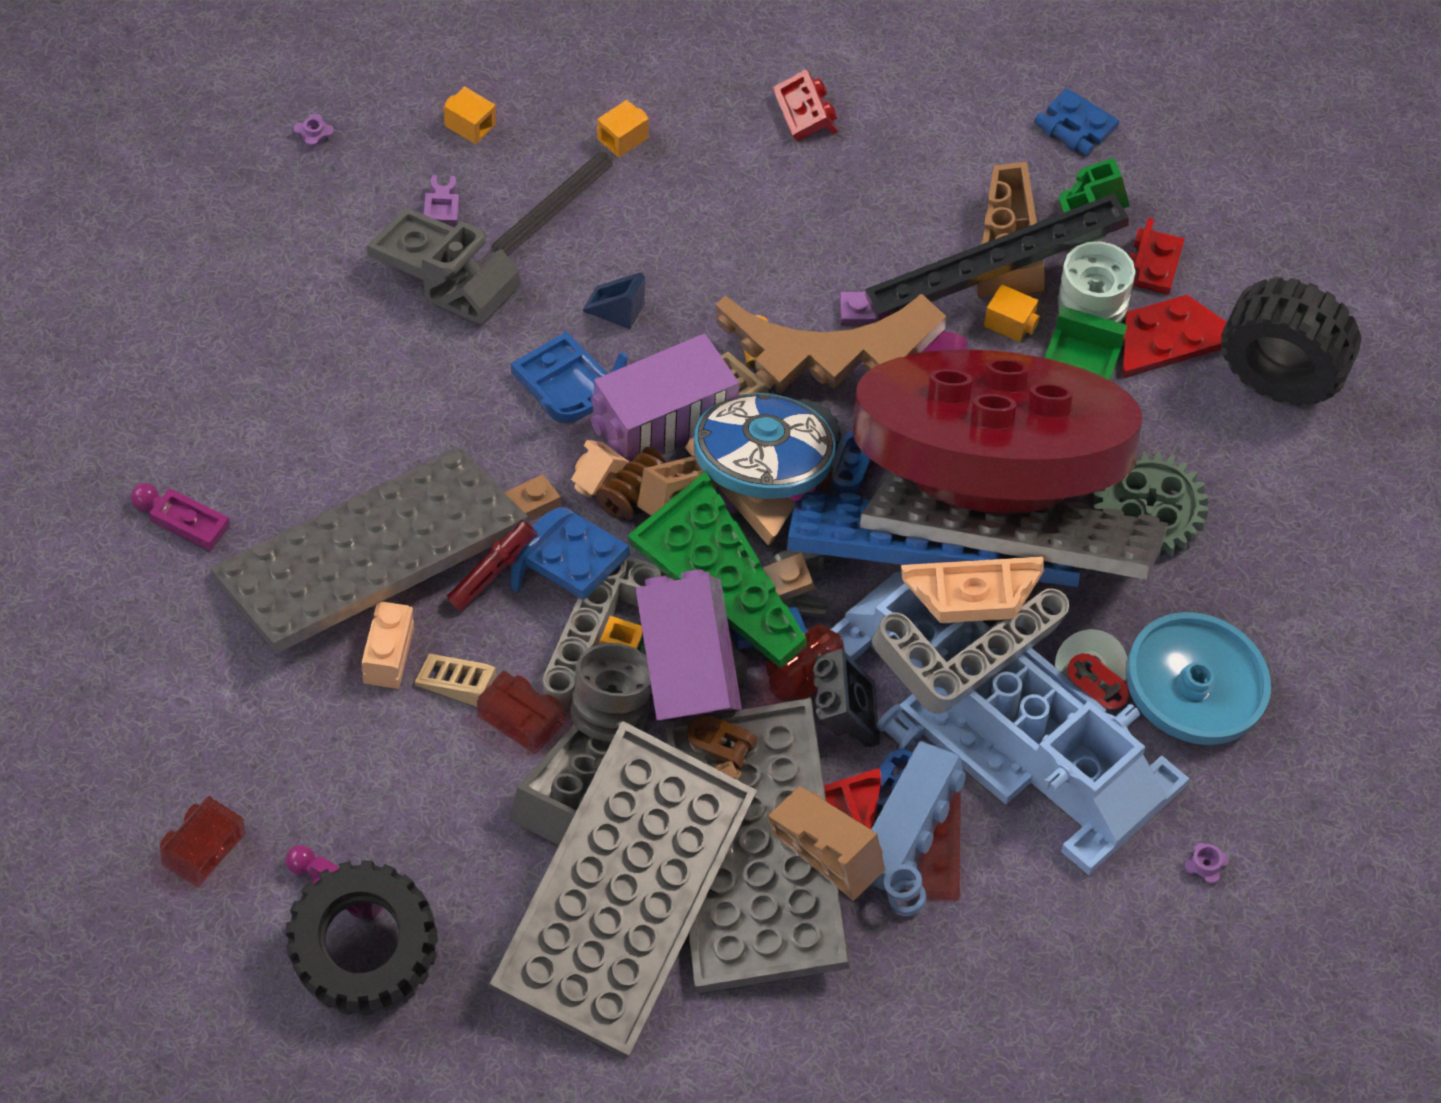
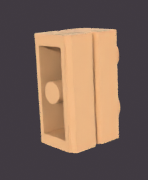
M388 602L376 604L374 619L372 620L362 659L363 684L399 689L414 630L412 607Z

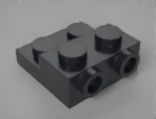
M843 649L816 657L813 667V678L818 690L815 702L819 722L828 727L836 736L850 733L852 737H856L865 747L879 745V730L876 728L878 712L875 681Z

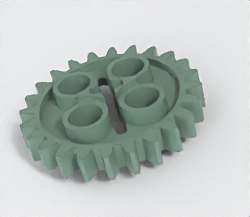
M1144 451L1142 452L1141 460L1136 462L1134 469L1127 477L1108 488L1094 492L1093 503L1095 505L1093 510L1103 511L1104 509L1111 508L1123 511L1125 516L1132 515L1138 518L1139 515H1152L1159 518V522L1163 520L1172 522V525L1167 526L1166 537L1156 560H1159L1161 550H1165L1172 557L1174 556V546H1178L1185 551L1187 549V539L1196 542L1197 531L1204 530V519H1207L1208 507H1205L1208 505V495L1203 494L1204 482L1196 483L1197 471L1186 474V462L1175 466V456L1173 455L1166 462L1161 461L1160 452L1156 453L1154 460H1149L1147 453ZM1138 485L1141 486L1142 489L1133 490L1130 489L1129 486ZM1174 490L1178 494L1168 495L1164 491Z

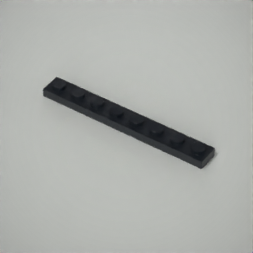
M1111 194L865 289L866 299L878 321L903 309L920 294H923L930 302H933L1129 226V217L1115 194Z

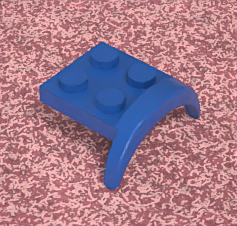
M567 331L511 363V373L540 402L542 409L552 419L560 423L574 422L594 412L591 402V396L594 395V379L608 374ZM625 352L618 354L610 373L627 366L628 355Z
M565 507L556 508L548 512L532 526L538 536L516 556L517 561L511 567L510 587L516 592L521 589L524 573L528 566L582 600H585L630 555L629 545L582 518L575 511Z

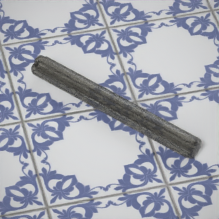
M599 152L498 238L492 244L491 250L496 252L502 249L507 256L513 253L612 167L613 161L606 152Z

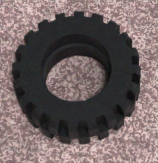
M1274 277L1269 279V281L1264 279L1256 282L1242 292L1223 328L1220 342L1224 359L1229 361L1228 366L1233 374L1240 376V381L1243 384L1255 388V392L1262 396L1266 394L1273 397L1272 400L1280 403L1283 400L1288 401L1290 405H1301L1303 402H1306L1307 405H1313L1320 401L1324 402L1334 397L1343 388L1360 351L1361 334L1354 316H1349V309L1343 302L1339 304L1335 296L1327 291L1325 293L1318 289L1319 286L1312 283L1308 285L1301 283L1300 279L1290 278L1287 281L1283 280L1282 277Z
M362 860L361 865L353 866L350 861L340 863V869L329 872L327 868L318 874L320 879L313 885L308 882L301 890L303 894L299 901L294 900L290 909L292 914L291 921L286 922L285 934L288 937V944L286 945L288 957L304 987L327 1007L333 1006L338 1008L339 1012L350 1015L352 1011L361 1012L363 1016L374 1015L375 1010L383 1008L387 1012L396 1008L395 1003L405 999L408 1001L415 995L414 989L419 984L424 985L429 977L428 970L430 965H434L437 955L435 948L438 942L435 919L423 892L419 891L414 881L406 874L400 875L394 867L384 864L382 867L375 866L374 861ZM369 903L378 905L387 910L396 921L399 940L395 953L384 965L370 972L351 973L343 970L333 962L326 948V933L330 923L340 912L351 906Z

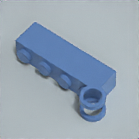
M919 741L872 828V831L878 834L879 843L883 850L882 857L885 871L871 885L885 890L888 894L890 907L895 913L902 916L917 914L926 904L927 896L921 874L917 869V862L922 853L926 854L929 851L938 823L945 821L950 808L949 802L955 792H960L966 778L960 755ZM908 887H909V888H912V889H911L910 891H908V892H904V893H900V892H899V891H900L901 889H903V888H908ZM920 893L918 902L911 907H901L895 902V900L909 901Z

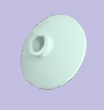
M1094 629L1079 631L1068 637L1057 652L1055 668L1068 678L1067 668L1070 660L1075 655L1087 653L1095 656L1124 681L1126 680V652L1115 637L1104 631ZM1078 661L1075 664V667L1078 668L1076 676L1079 679L1087 676L1095 682L1099 677L1086 669L1087 662L1081 663ZM1103 680L1099 684L1107 692L1105 700L1112 697L1121 688L1118 683L1114 686H1109Z

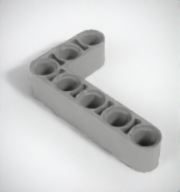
M628 556L611 573L614 575L608 576L585 600L578 597L544 673L543 700L548 708L554 711H565L571 707L572 693L575 688L574 678L577 661L567 660H578L580 655L588 648L599 645L610 616H613L619 601L638 606L636 587H641L640 585L643 584L646 585L645 579L667 576V579H671L657 566ZM556 688H564L565 690L557 691V690H554V689H556Z
M1046 589L1040 592L1021 607L1015 619H1004L948 662L942 658L911 620L900 613H890L882 619L873 635L872 643L876 652L923 707L929 712L941 714L951 709L1052 633L1067 614L1069 601L1066 595L1057 589ZM1042 607L1051 609L1055 615L1047 614ZM1015 627H1022L1027 631L1028 635L1019 633ZM885 631L896 633L899 639L890 638ZM988 646L997 648L1002 655L992 653ZM910 659L919 660L924 668L914 666ZM961 667L970 668L975 675L966 674ZM934 687L943 688L948 696L938 694Z

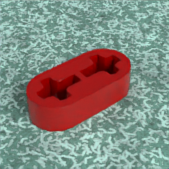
M1081 653L1075 655L1070 660L1067 668L1069 678L1100 705L1107 709H1117L1127 703L1130 696L1127 683L1099 659L1091 654ZM1088 660L1091 661L1093 665L1090 670L1099 678L1095 682L1087 676L1079 679L1076 676L1078 668L1075 667L1078 661L1081 663H1085ZM1102 680L1109 686H1114L1116 683L1121 686L1119 693L1123 697L1120 701L1113 699L1107 702L1104 699L1107 692L1099 686Z

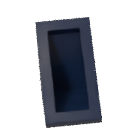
M639 272L596 286L582 311L631 329L645 304V276Z

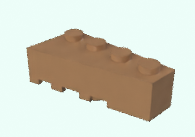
M1027 162L993 166L988 209L985 216L984 235L981 244L1037 223ZM1043 259L977 284V298L994 297L1001 284L1023 294L1044 292Z

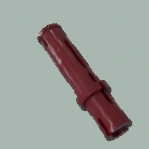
M521 519L501 541L496 540L492 544L493 549L446 595L447 599L458 610L463 612L508 564L513 565L517 561L516 556L538 536L535 529L524 519Z

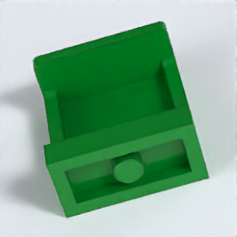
M1061 306L1056 329L1045 358L1067 363L1111 380L1123 347L1127 325Z

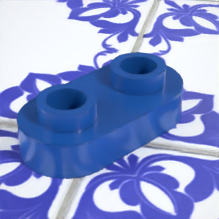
M853 431L841 437L835 452L832 469L828 474L830 487L840 494L855 493L861 488L871 459L856 444ZM858 450L861 452V454L856 455L855 453H851L850 451ZM849 477L851 480L845 481L840 478Z

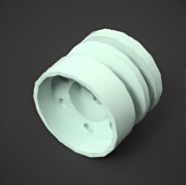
M1102 241L1086 242L1076 246L1067 254L1063 266L1062 282L1057 299L1059 312L1061 306L1121 323L1125 319L1128 310L1130 293L1135 277L1134 263L1129 255L1116 245Z

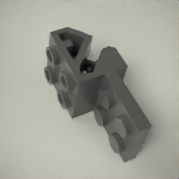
M406 207L367 245L369 257L424 280L426 301L481 325L520 286L519 269L502 249L484 256L478 261L474 260L473 256L486 244L485 239L487 236L482 229L460 221L455 227H451Z

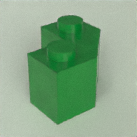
M1115 158L1082 168L1076 175L1077 182L1070 190L1065 189L1058 197L1062 213L1111 194H1115L1123 209L1130 207L1123 177ZM1106 235L1098 237L1088 242H1094L1095 240L1106 237Z

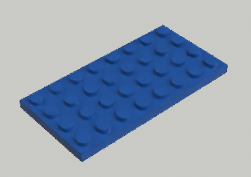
M820 489L807 492L802 496L801 500L795 501L787 550L901 565L1024 558L860 528L861 514L871 500L860 499L859 495L853 493H841L839 496L827 495ZM1043 561L1044 571L1037 582L1078 587L1080 567Z

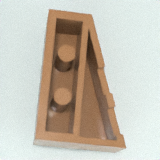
M799 786L768 815L772 834L853 901L885 871L882 857L883 850L879 843L878 834L830 805L815 792L811 793Z

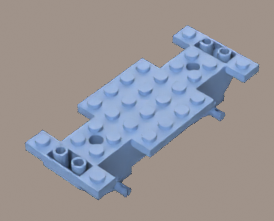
M901 570L900 572L893 573L846 613L844 619L820 638L819 646L827 653L843 649L853 660H856L870 647L876 651L873 647L872 639L882 619L890 613H900L911 620L942 658L948 662L998 625L1000 621L998 620L991 627L983 621L940 623L902 580ZM885 631L890 638L899 639L896 633ZM988 646L992 653L1002 655L997 648ZM1032 648L944 713L935 714L929 712L913 694L900 704L903 708V714L917 726L922 725L926 729L925 737L938 748L960 755L963 769L1005 805L1032 783L1083 826L1063 844L1061 852L1087 875H1091L1188 786L1190 779L1162 755L1149 766L1143 755L1145 746L1134 738L1127 728L1140 716L1137 708L1133 710L1134 706L1129 704L1116 717L1106 713V709ZM910 659L914 666L924 668L919 660ZM961 667L966 674L975 675L970 668ZM934 687L938 694L948 696L943 688Z

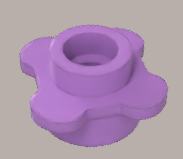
M312 114L303 123H296L294 126L295 134L301 135L302 141L308 146L320 145L326 141L327 137H331L334 133L333 127L326 125L319 114Z
M1197 844L1194 847L1192 859L1185 862V870L1191 875L1197 874L1203 877L1208 884H1215L1220 879L1219 873L1221 869L1228 865L1229 859L1226 854L1222 853L1214 845ZM1207 861L1210 865L1205 866L1203 862Z

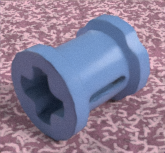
M896 704L883 715L876 728L880 732L885 731L900 745L899 749L908 751L921 739L926 729L922 725L917 726L902 713L903 708Z

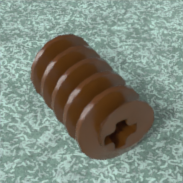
M651 446L645 447L642 453H638L632 462H628L623 467V470H619L613 479H609L604 484V487L596 491V499L602 509L611 516H621L623 519L630 521L634 517V511L640 512L642 510L637 505L644 468L666 463L663 456Z

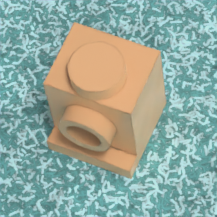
M587 440L584 447L588 449V452L583 454L577 461L575 466L576 472L571 480L576 483L574 488L579 493L592 498L593 495H596V491L604 487V484L609 479H613L619 470H623V467L629 461L605 443Z

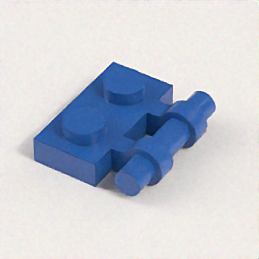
M1068 88L1048 105L1047 114L1051 115V117L1040 112L1034 119V123L1043 128V133L1049 137L1056 136L1067 143V148L1074 152L1078 150L1086 156H1089L1094 149V145L1087 141L1088 139L1100 145L1119 125V119ZM1064 125H1067L1075 131L1073 132L1069 130L1068 128L1064 127Z

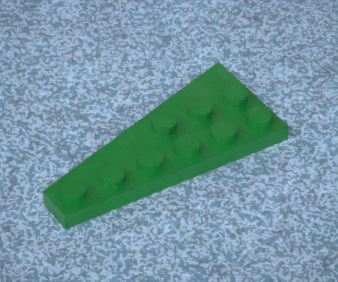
M706 471L628 535L629 544L671 579H674V581L682 579L681 573L693 570H703V572H709L711 576L721 579L728 626L778 667L782 668L807 646L804 633L787 605L783 604L776 592L775 585L770 577H767L761 567V562L737 522L733 521L720 494L716 493Z

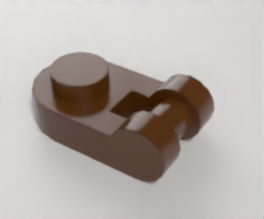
M708 715L694 719L687 729L689 744L695 752L721 763L732 761L735 768L739 769V771H741L746 762L745 754L747 751L753 750L758 741L757 736L751 731ZM726 740L735 743L732 749L724 746Z

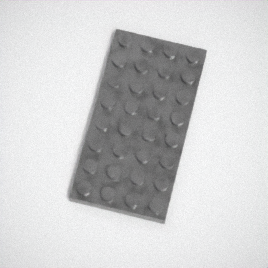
M457 447L422 465L414 467L406 473L385 481L371 490L354 496L336 507L323 511L301 524L290 527L268 540L259 542L233 557L226 558L224 561L210 567V571L220 588L277 654L492 547L496 540L501 541L521 519H524L527 523H529V519L496 483L460 447Z
M894 473L889 474L861 514L860 528L1024 558L1043 557V561L1147 580L1166 537L1168 523L1159 522L1160 519L1152 515H1139L1138 518L1125 516L1123 511L1117 509L1092 510L1089 509L1088 505L1078 502H1071L1068 505L1056 504L1043 510L1025 513H990L969 510L937 500L923 492L914 481Z
M811 698L708 715L747 729L757 736L758 741L753 750L747 751L744 756L746 762L741 769V776L737 779L757 791L689 931L694 982L697 993L850 969L839 889L772 834L768 815L799 786L811 793L819 794L826 801ZM696 718L665 723L668 745L713 768L722 764L698 754L691 748L687 738V729L689 724ZM726 740L724 746L732 749L735 743Z
M622 721L488 988L627 1059L757 790Z

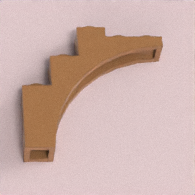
M920 294L900 311L876 323L852 330L812 332L794 330L769 323L745 311L726 295L716 304L717 324L727 334L730 335L733 332L741 340V346L752 357L758 355L755 359L756 378L763 382L768 389L773 387L779 394L808 367H810L809 371L819 383H827L835 389L862 362H864L863 366L868 372L886 361L921 353L945 330L947 317L923 294Z

